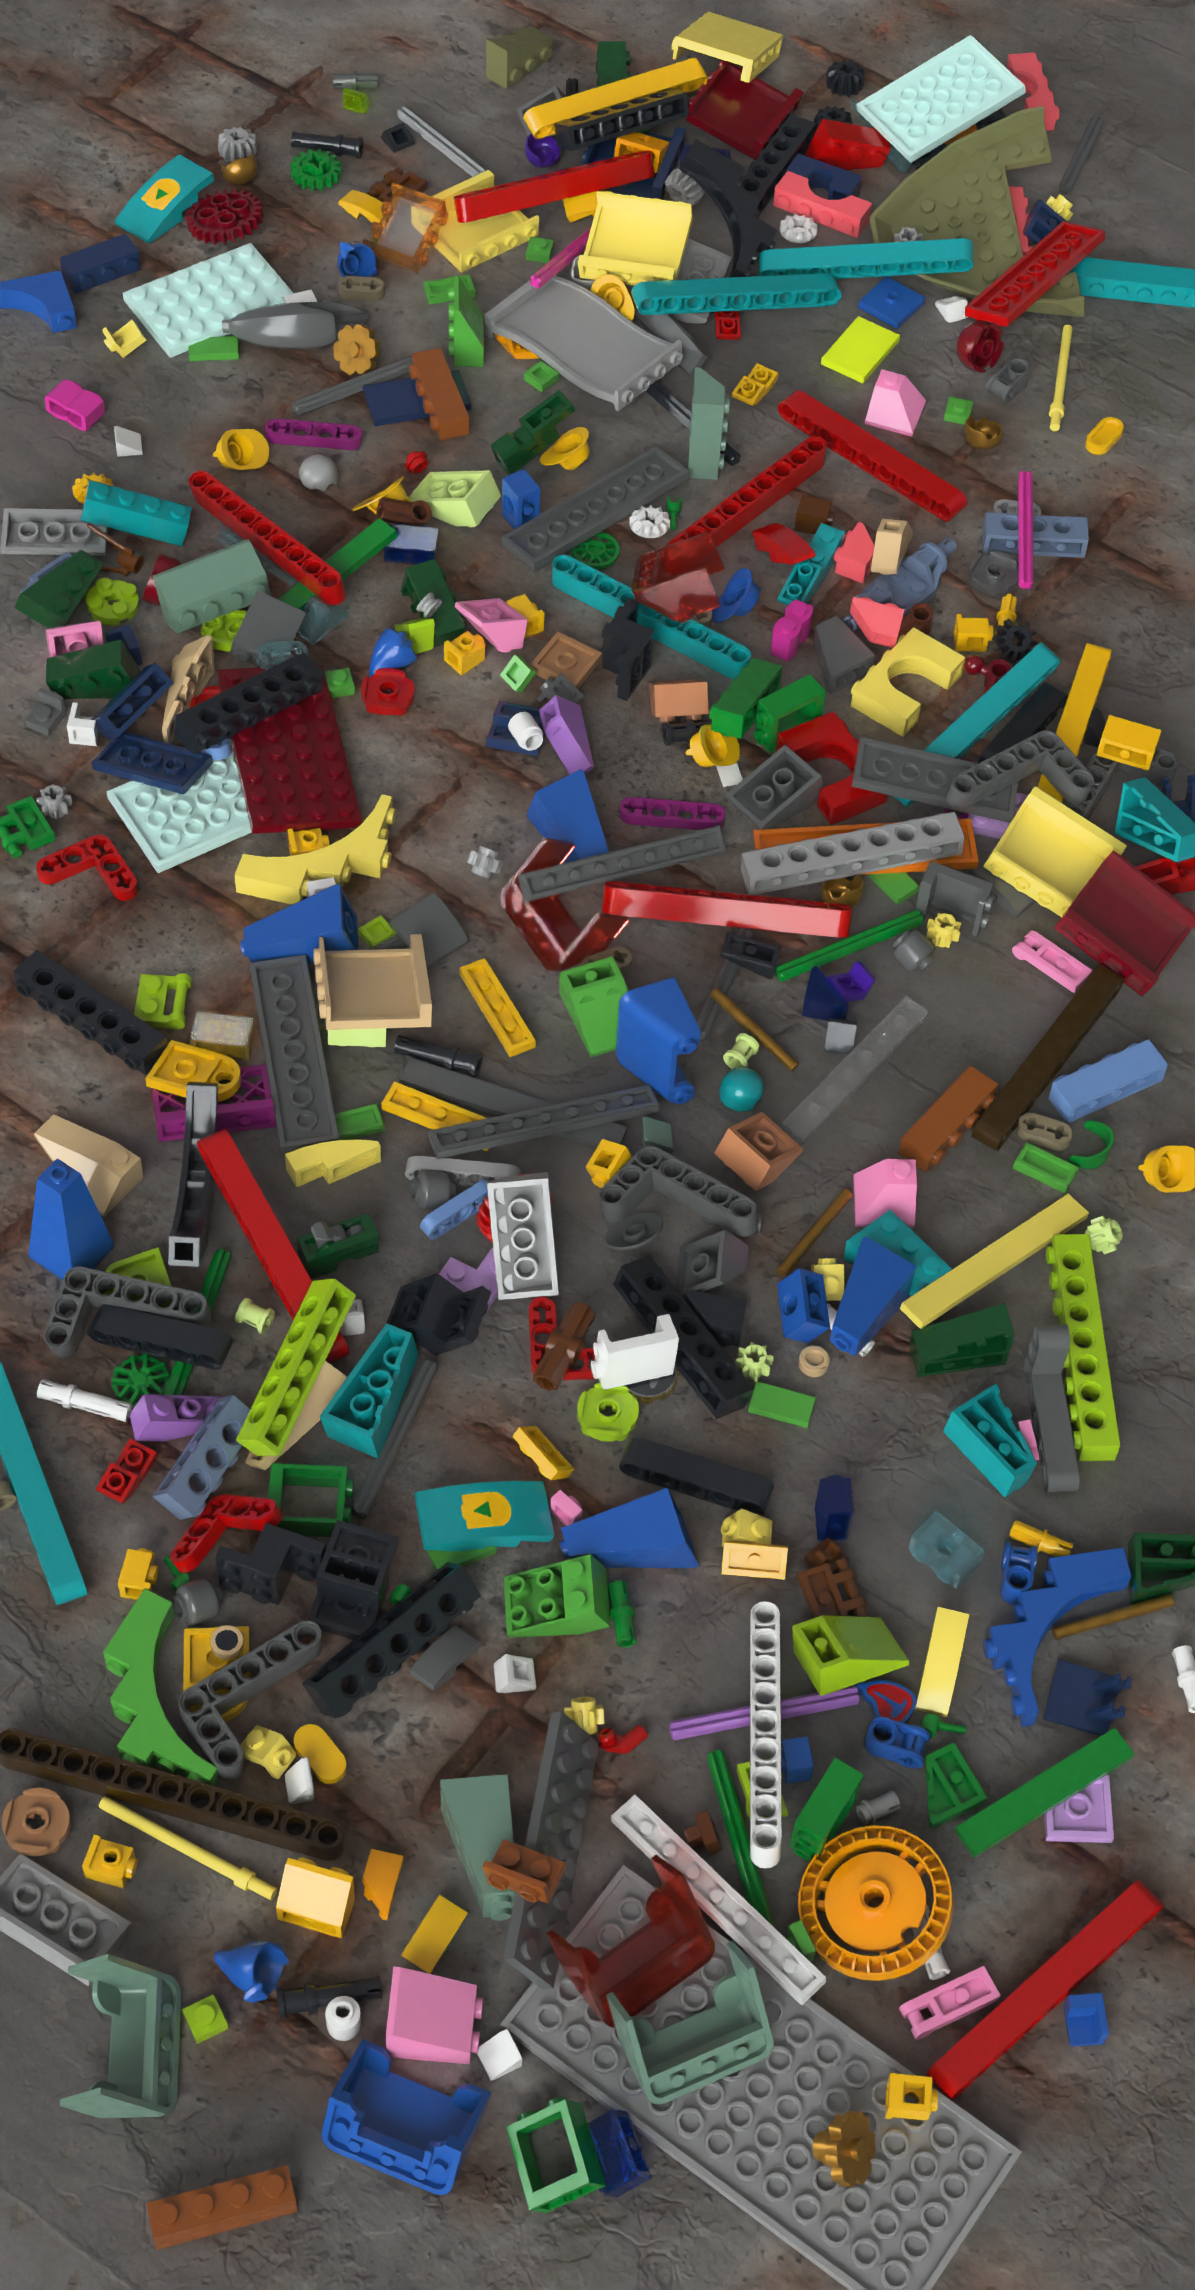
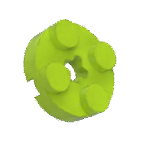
M100 578L86 596L87 610L91 613L92 618L107 626L120 625V621L126 618L130 621L137 615L140 607L136 586L121 580ZM109 601H118L114 602L112 605L108 604Z
M599 1382L594 1384V1388L589 1389L587 1392L585 1390L578 1400L577 1419L582 1433L588 1437L606 1442L623 1441L629 1437L630 1432L637 1425L639 1404L636 1397L634 1399L633 1395L629 1393V1389L624 1385L603 1390ZM606 1406L612 1407V1412L616 1414L604 1416V1414L600 1413V1410L603 1411Z

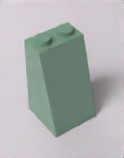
M508 1774L440 1780L441 1813L483 1918L491 1917L495 1921L509 1919L512 1915L516 1891L508 1888L502 1891L491 1886L482 1868L485 1860L492 1862L503 1839L514 1843Z

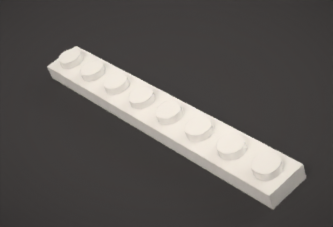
M636 1795L632 1796L611 1815V1822L799 2004L803 2005L826 1983V1977Z

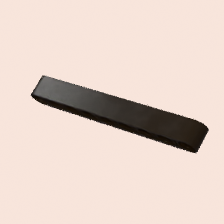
M1101 964L1095 968L979 1119L971 1137L995 1151L1000 1150L1018 1126L1020 1117L1029 1112L1117 996L1125 981V977Z

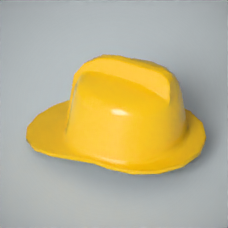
M614 275L599 277L593 283L590 291L632 322L635 308L625 284Z
M576 427L564 433L553 446L544 452L540 457V463L545 466L559 463L565 470H574L579 467L590 454V447L587 442L589 438L587 428Z
M231 429L226 431L218 441L213 457H217L221 465L228 469H258L263 467L268 461L269 445L265 437L254 429Z
M405 477L399 478L385 490L353 507L352 511L366 506L376 514V508L382 497L410 502L400 483Z
M711 725L701 726L699 732L691 737L690 749L685 753L687 756H693L696 763L701 767L730 766L739 760L740 747L736 737L724 736L721 733L711 731Z
M1168 1145L1152 1150L1146 1156L1144 1164L1139 1165L1138 1169L1143 1171L1145 1180L1161 1192L1191 1191L1195 1187V1149L1189 1146Z

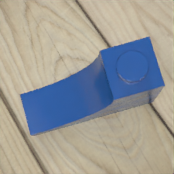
M61 270L0 282V309L12 308L31 312L42 318L49 325L53 333L77 328L75 310Z

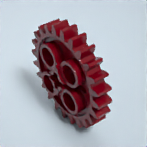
M236 188L231 192L224 189L223 193H219L216 190L212 196L205 194L206 199L198 198V204L194 203L192 209L187 210L188 215H186L188 231L191 232L192 237H196L197 241L204 239L205 244L213 241L214 245L219 241H222L223 245H225L227 240L235 243L238 237L245 239L244 234L252 235V229H259L258 224L263 223L262 218L264 217L262 203L259 201L258 196H253L252 192L246 194L245 189L238 193Z

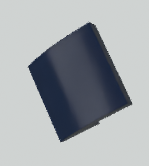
M1039 199L1034 203L1030 211L1023 234L1037 244L1061 222L1067 221Z
M499 701L493 714L492 726L486 737V747L538 757L542 744L539 748L532 751L521 748L509 731L508 723L517 713L528 712L541 728L544 741L545 733L541 722L540 708Z

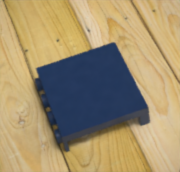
M676 127L672 138L642 132L641 134L670 142L659 171L652 178L599 191H611L615 194L636 195L638 197L663 200L666 194L664 182L677 167L684 150L686 129ZM617 138L590 145L589 149L584 151L582 165L614 158Z

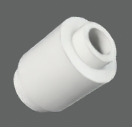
M520 712L510 719L508 729L521 748L532 751L541 746L543 732L530 713Z
M339 1996L331 2000L325 2012L329 2034L340 2041L354 2038L361 2028V2012L358 2003L348 1996Z

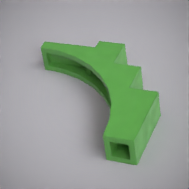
M144 1589L103 1651L108 1670L117 1676H124L110 1698L114 1715L125 1723L130 1724L132 1721V1724L117 1745L120 1759L150 1768L157 1763V1767L164 1772L171 1774L175 1772L182 1777L216 1786L219 1782L217 1768L196 1755L178 1737L166 1719L159 1702L156 1689L157 1660L164 1636L175 1614L173 1602Z

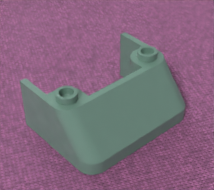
M734 1941L727 1943L734 1972L722 1977L713 1988L715 2006L654 2032L648 2019L643 2016L635 2015L630 2017L613 1992L606 1995L619 2041L643 2093L650 2102L654 2104L667 2103L760 2062L771 2053L774 2041L755 1968Z
M105 1954L68 1966V1974L93 1982L92 1998L95 2006L100 2012L111 2015L108 2082H95L90 2085L86 2092L60 2099V2107L97 2118L159 2117L172 2113L177 2104L181 1989L177 1980L171 1975L111 1954Z

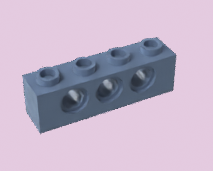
M985 512L982 527L983 553L999 551L1006 554L1019 555L1018 514ZM1033 515V555L1085 558L1089 541L1087 517Z
M234 1395L220 1398L152 1497L179 1520L197 1517L205 1509L207 1504L205 1500L208 1495L221 1485L223 1481L221 1476L225 1470L238 1460L240 1456L238 1451L242 1445L236 1441V1438L250 1409ZM223 1429H225L228 1433L227 1441L223 1436ZM207 1453L211 1456V1465H209L207 1462ZM190 1477L195 1482L194 1490L191 1488L189 1483Z

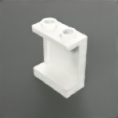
M670 1315L657 1316L655 1333L611 1342L605 1329L598 1331L597 1342L593 1344L595 1359L591 1361V1370L593 1377L599 1379L603 1390L673 1375L679 1337Z

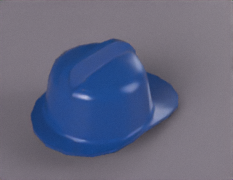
M742 568L730 578L724 592L712 609V621L719 623L727 620L732 615L744 616L753 609L759 598L760 587L752 580L751 570Z

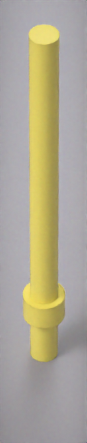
M1065 325L1062 331L1054 399L1049 411V416L1051 417L1050 429L1052 431L1060 429L1061 418H1063L1065 411L1063 399L1073 329L1071 325Z
M107 1796L101 1799L99 1803L100 1809L234 1881L235 1886L244 1891L250 1889L270 1901L275 1897L277 1888L257 1878L256 1873L244 1866L240 1869Z

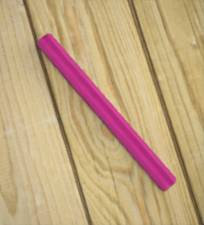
M591 227L531 276L530 285L535 286L536 289L541 288L572 262L575 257L584 252Z
M1021 471L1018 478L1019 587L1021 589H1031L1033 587V474L1030 471Z

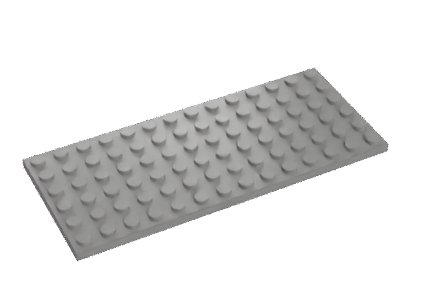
M623 1865L563 1942L554 1988L542 1990L532 1982L502 2021L500 2029H508L512 2038L847 2289L932 2290L1020 2157L1022 2151L939 2091L937 2111H931L928 2121L896 2117L885 2119L886 2083L889 2074H915L811 1999H808L803 2005L799 2004L743 1950H741L754 1966L774 2041L771 2053L760 2062L667 2103L654 2104L650 2102L643 2093L619 2041L606 1995L613 1992L630 2017L635 2015L645 2017L652 2025L653 2031L656 2032L714 2007L713 1988L722 1977L733 1973L734 1969L727 1943L730 1942ZM913 2097L905 2098L906 2103L917 2104ZM846 2111L862 2112L864 2116L869 2118V2130L875 2134L876 2153L874 2158L870 2160L872 2166L871 2174L867 2177L864 2184H855L854 2187L839 2186L837 2182L832 2181L831 2167L816 2160L812 2148L815 2135L819 2131L829 2128L836 2114H845Z

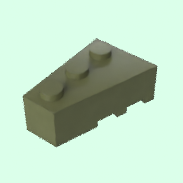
M533 26L515 30L509 36L502 34L500 38L495 40L493 38L486 39V77L503 88L508 89L552 57V37Z

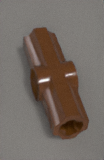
M581 1302L571 1303L559 1328H554L545 1347V1354L533 1375V1381L540 1388L547 1391L557 1390L571 1364L574 1365L578 1360L584 1345V1338L595 1319V1312L589 1305Z

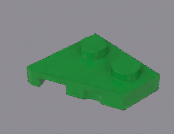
M954 1742L926 1755L924 1766L928 1826L931 1830L986 1803L988 1799Z

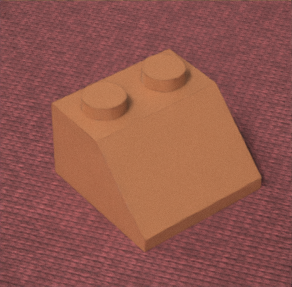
M702 679L648 682L652 716L659 717L660 722L676 721L675 716H686V720H700L703 714H709L707 681Z
M760 1112L728 1128L714 1154L727 1167L740 1176L748 1186L757 1191L773 1183L804 1149L768 1116Z

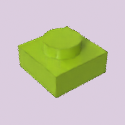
M214 1994L182 2009L196 2044L229 2029Z

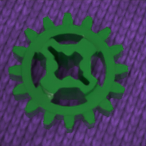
M308 149L307 154L301 151L300 157L294 156L293 162L290 163L291 179L295 180V185L302 184V189L311 187L313 192L315 188L324 191L325 186L331 189L332 183L338 184L339 178L342 177L341 161L337 160V155L330 156V151L321 153V149H318L317 152Z

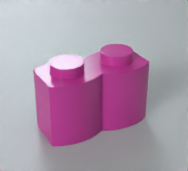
M63 379L45 396L46 410L58 419L66 420L72 426L82 431H87L105 414L104 401L100 395L83 390L78 383Z
M796 599L787 606L784 617L780 618L773 628L771 655L789 661L797 654L799 644L803 643L810 634L813 614L812 605Z

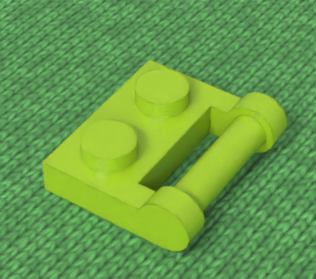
M179 973L176 976L141 974L134 1015L153 1028L183 1029L186 1022L184 1009L187 990L191 988L192 983L191 976L184 973ZM169 989L176 990L173 1012L170 1015H165Z

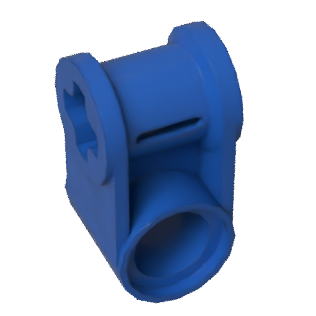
M1005 1541L1001 1562L1002 1579L1000 1593L1002 1599L1007 1604L1015 1605L1020 1592L1031 1590L1037 1560V1546L1024 1548L1012 1546L1011 1542ZM1012 1583L1019 1584L1022 1588L1014 1587Z
M878 1717L869 1725L864 1738V1746L867 1752L875 1757L884 1758L899 1763L902 1766L917 1769L921 1768L924 1764L922 1754L925 1743L930 1740V1733L919 1726L907 1725L887 1717ZM874 1733H881L888 1740L880 1741L874 1736Z

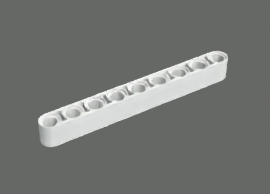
M763 1601L752 1607L750 1616V1857L756 1866L772 1868L780 1861L782 1838L780 1612L775 1604ZM766 1844L770 1845V1847H762L761 1845Z

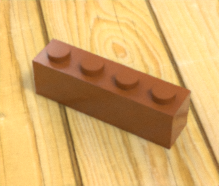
M441 348L412 353V364L409 365V374L412 380H416L415 385L418 396L423 397L424 412L430 415L432 431L437 432L440 441L469 435V415Z
M970 1065L901 1138L898 1154L905 1159L916 1160V1167L925 1173L933 1165L939 1166L947 1154L946 1151L950 1147L955 1148L958 1146L964 1136L963 1133L968 1128L972 1130L981 1118V1114L995 1100L998 1083Z
M288 2165L146 2203L156 2250L298 2212Z

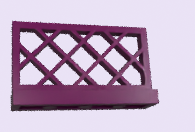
M266 1064L241 1067L240 1086L249 1091L243 1097L234 1094L229 1098L236 1103L220 1105L223 1101L218 1102L217 1132L222 1129L232 1133L276 1127ZM262 1075V1079L255 1085L246 1081L251 1076ZM152 1088L158 1141L184 1139L186 1103L183 1105L175 1101L178 1095L169 1094L166 1096L158 1092L157 1089ZM256 1094L264 1098L262 1100L249 1101ZM168 1106L177 1110L161 1113Z

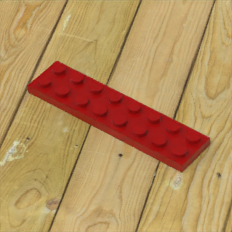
M1065 221L1061 222L965 307V316L975 318L977 321H987L998 326L1008 327L1105 240V231Z

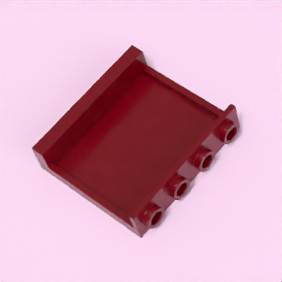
M721 60L717 71L713 70L707 84L703 83L700 86L697 97L692 96L689 100V116L686 117V121L750 158L757 160L761 149H765L771 136L776 135L780 124L796 112L804 92L795 88L791 95L788 96L757 77L749 83L741 81L742 69L732 64V62Z
M1113 850L1054 926V929L1096 962L1125 977L1124 983L1143 997L1157 982L1162 970L1190 931L1195 927V913L1151 880L1148 875L1142 873L1129 863L1125 857Z

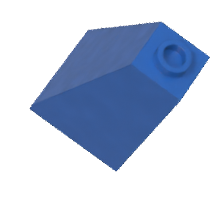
M582 769L535 792L526 816L565 863L609 853L585 773Z
M333 885L245 927L244 940L240 942L241 951L244 957L248 956L251 963L306 955L307 964H314L313 950L314 948H319V937L324 939L325 951L359 950L357 915L341 885Z
M57 1158L37 1178L28 1255L30 1259L63 1280L66 1272L71 1268L85 1267L94 1269L114 1248V1243L81 1173Z
M864 1236L837 1311L829 1341L839 1350L856 1356L900 1309L902 1302L908 1299L916 1266Z
M668 1488L561 1528L564 1540L559 1541L566 1559L591 1554L605 1568H696L700 1566L682 1512Z

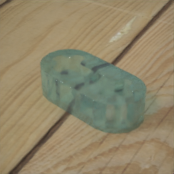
M300 641L269 642L259 647L256 661L262 669L268 670L294 657L291 654L292 650H296L297 654L303 652L308 656V649ZM265 652H269L270 656H273L272 661H268V658L265 657Z

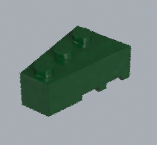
M598 41L596 60L597 87L631 77V71H626V66H630V51H626V41Z
M79 550L20 593L15 609L47 628L68 625L98 578L104 563L85 551Z
M435 559L407 567L400 592L403 597H410L413 603L410 605V609L413 614L418 612L416 610L418 604L430 592L434 594L435 599L442 601L437 611L429 617L434 618L435 623L434 647L443 645L447 640L451 642L462 635L467 627L466 619L455 608L456 596L453 590H449L447 587L444 569L438 566ZM418 612L420 618H425L424 612Z
M117 640L47 658L46 684L51 691L58 693L64 699L114 698L141 670L123 641Z
M1006 1303L925 1326L922 1329L913 1330L909 1348L917 1377L1006 1365L1014 1338V1331Z
M1133 1534L1128 1542V1566L1131 1573L1129 1581L1130 1605L1195 1586V1535Z

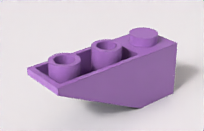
M555 695L539 710L543 731L569 774L580 769L586 774L594 767L581 706Z
M144 1394L129 1414L135 1440L164 1442L194 1435L220 1398L227 1396Z

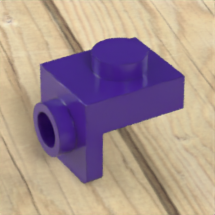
M857 961L849 973L830 975L824 985L839 1003L863 1000L874 984L875 977L861 961Z

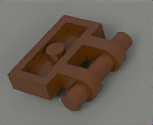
M396 168L394 171L390 170L387 172L382 181L375 182L367 194L374 198H379L381 202L399 213L427 189V180L410 171L403 175V171L400 168Z
M846 1557L835 1561L838 1573L834 1575L829 1563L799 1572L796 1575L812 1619L822 1615L848 1616L847 1612L853 1611L855 1617H869L865 1608L867 1605L864 1595H860L855 1582L857 1575L854 1568H850ZM838 1584H843L849 1600L842 1601L837 1587Z

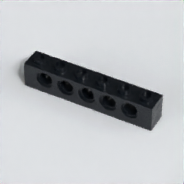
M669 88L555 122L557 147L574 151L689 116L687 92Z
M791 114L785 122L780 124L776 135L771 136L767 147L761 149L758 159L750 164L745 176L742 175L740 177L744 180L741 187L761 199L757 207L760 210L757 218L774 197L775 186L785 175L787 168L797 154L805 155L815 134V122Z
M302 652L175 716L174 736L194 755L209 749L214 744L226 738H231L236 733L250 728L268 717L274 716L277 712L289 706H294L299 701L317 694L321 691L323 670Z
M38 950L34 951L13 971L15 987L21 995L31 997L43 1010L56 1014L65 1025H72L78 1029L86 1039L94 1040L108 1054H115L121 1058L132 1070L137 1069L144 1075H147L168 1045L165 1035Z
M651 1256L622 1265L613 1286L650 1334L655 1333L657 1316L670 1315L679 1337L675 1366L713 1416L718 1419L745 1408L754 1388Z
M447 1562L307 1678L302 1685L323 1715L335 1719L346 1715L352 1710V1704L361 1697L374 1692L378 1686L377 1683L386 1676L396 1673L402 1667L401 1663L409 1656L420 1653L426 1647L428 1640L434 1635L445 1632L450 1627V1622L453 1619L470 1611L474 1606V1602L481 1597V1594L462 1565ZM443 1595H445V1603L443 1607L440 1608V1598ZM421 1615V1624L416 1628L415 1620ZM397 1635V1644L392 1649L391 1640ZM372 1655L373 1663L371 1667L367 1669V1659ZM348 1676V1685L342 1690V1680Z

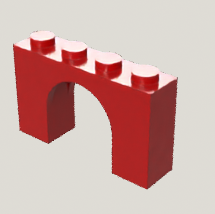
M834 711L778 733L776 747L777 752L782 746L786 745L806 763L818 758H831L842 762L850 769L852 774L849 777L819 790L817 807L830 825L887 802L888 797L886 794L852 787L859 740L853 738L848 731L846 723L840 720Z

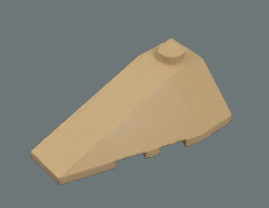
M204 636L185 645L180 654H176L173 658L171 673L173 684L168 690L162 725L163 741L165 743L172 744L175 739V716L190 708L192 698L195 695L197 698L198 695L202 694L203 689L208 686L215 675L211 636Z
M53 1114L34 1133L35 1138L52 1161L58 1158L81 1173L96 1207L103 1217L144 1178L140 1157L119 1143Z
M325 1361L280 1456H256L250 1451L245 1463L262 1470L269 1468L271 1463H274L321 1420V1413L347 1379V1376Z

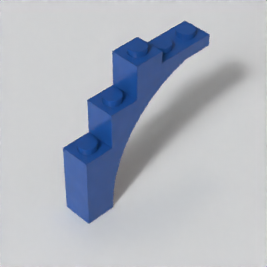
M1124 1548L1049 1558L1046 1570L1042 1572L1045 1589L1020 1592L1017 1603L1013 1605V1616L1016 1623L990 1627L987 1638L983 1640L984 1654L987 1659L991 1658L993 1669L1003 1668L1006 1686H1011L1013 1697H1011L1012 1712L1014 1716H1019L1021 1727L1034 1725L1039 1713L1031 1684L1035 1653L1041 1641L1051 1627L1074 1607L1100 1595L1127 1589L1131 1573Z

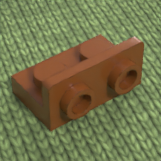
M503 1839L492 1862L485 1860L482 1868L488 1883L494 1888L502 1891L508 1888L518 1892L527 1901L535 1903L539 1900L549 1904L566 1870V1865L563 1861Z

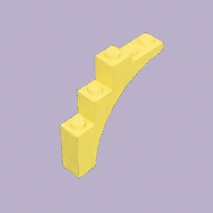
M382 794L374 810L359 827L346 837L327 847L287 857H262L243 854L235 873L236 892L293 905L302 901L304 896L308 897L306 882L334 877L336 885L340 884L343 887L344 882H349L351 872L381 878L384 868H389L392 856L391 852H388L387 840L389 834L387 828L389 824H394L396 817L392 796Z

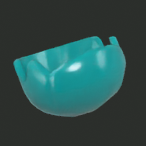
M734 1067L724 1075L719 1087L720 1100L726 1107L735 1111H750L762 1099L764 1080L756 1071L748 1067Z

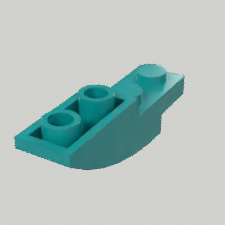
M823 523L820 524L809 545L815 551L816 556L795 564L777 597L778 602L789 605L796 599L804 603H808L834 564L835 552L845 538L844 531Z

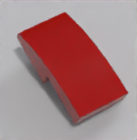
M739 311L714 312L716 339L740 340Z
M129 1439L116 1463H110L95 1490L124 1505L142 1483L159 1454Z

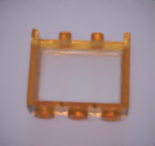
M392 182L391 190L393 197L390 203L383 202L381 207L383 217L380 223L373 222L371 227L373 237L371 241L364 239L362 243L368 245L377 258L418 274L421 266L424 267L427 263L428 252L431 246L434 247L437 243L438 232L441 226H445L448 220L445 201Z

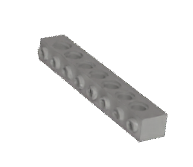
M955 812L939 813L920 819L914 818L904 822L884 824L868 829H858L848 833L832 834L817 839H806L786 845L780 844L775 847L750 850L741 854L740 871L748 894L757 895L961 855L965 837Z

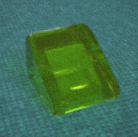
M344 87L343 108L365 115L370 107L367 95Z

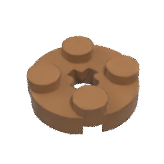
M30 1788L23 1791V1795L18 1796L15 1800L12 1799L7 1804L2 1815V1829L9 1847L26 1856L36 1857L56 1853L60 1849L61 1844L66 1840L71 1828V1816L67 1805L56 1792L47 1788ZM36 1815H41V1819L45 1824L38 1829H32V1826L27 1824L28 1820H34Z

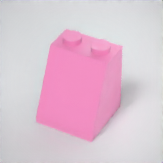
M394 1966L386 2029V2048L390 2057L470 2064L471 2053H478L480 2032L474 2031V2020L481 2019L483 1998L477 1997V1985Z

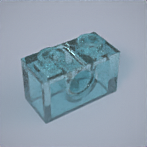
M937 1510L912 1534L908 1547L917 1561L926 1563L935 1571L941 1581L950 1583L956 1589L981 1565L985 1552L983 1548ZM938 1549H946L951 1554H942Z

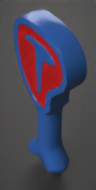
M887 1680L863 1681L854 1685L857 1687L863 1700L872 1707L874 1718L887 1717L891 1720L907 1724L915 1711L917 1704L916 1696L903 1685Z

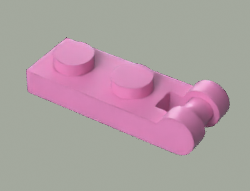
M1033 930L1024 936L1023 942H1018L1012 948L1016 958L1028 961L1073 993L1081 988L1093 972L1092 969Z
M982 1966L904 2003L899 2007L903 2018H908L912 2028L910 2031L915 2040H920L933 2031L999 2001L1001 1995L985 1966ZM928 2007L932 2017L924 2020L920 2011Z

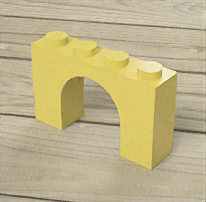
M913 627L906 635L900 636L896 646L892 650L888 649L877 665L870 667L866 676L861 681L858 680L851 689V707L904 737L918 722L921 703L898 691L889 680L900 674L913 673L921 675L948 690L962 676L966 657Z

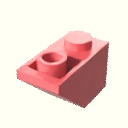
M858 522L853 531H848L843 547L839 546L834 555V561L836 562L835 573L860 583H864L871 572L874 544L863 523Z
M853 597L850 613L867 640L871 643L891 648L895 647L905 609H901L892 603H877L867 597Z

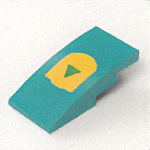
M178 154L159 169L129 200L114 220L115 225L150 244L183 220L182 212L198 201L197 193L214 181L213 173Z
M544 1481L479 1482L417 1491L414 1494L424 1550L463 1552L483 1549L487 1546L517 1547L521 1541L550 1542L555 1536Z

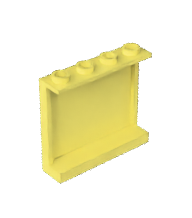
M708 11L678 36H675L672 42V50H674L673 59L676 60L690 49L743 66L740 80L749 83L779 57L783 34Z
M490 170L411 206L412 226L461 273L529 241L530 236H539V216L536 215L528 219L520 210L472 222H457L453 197L493 187L494 174Z
M597 191L598 205L584 255H580L578 260L580 278L597 280L603 275H614L620 278L624 284L636 285L639 282L677 280L693 221L692 204Z
M1034 786L983 867L993 875L1014 886L1018 891L1037 901L1041 906L1062 917L1113 850L1121 855L1127 845Z

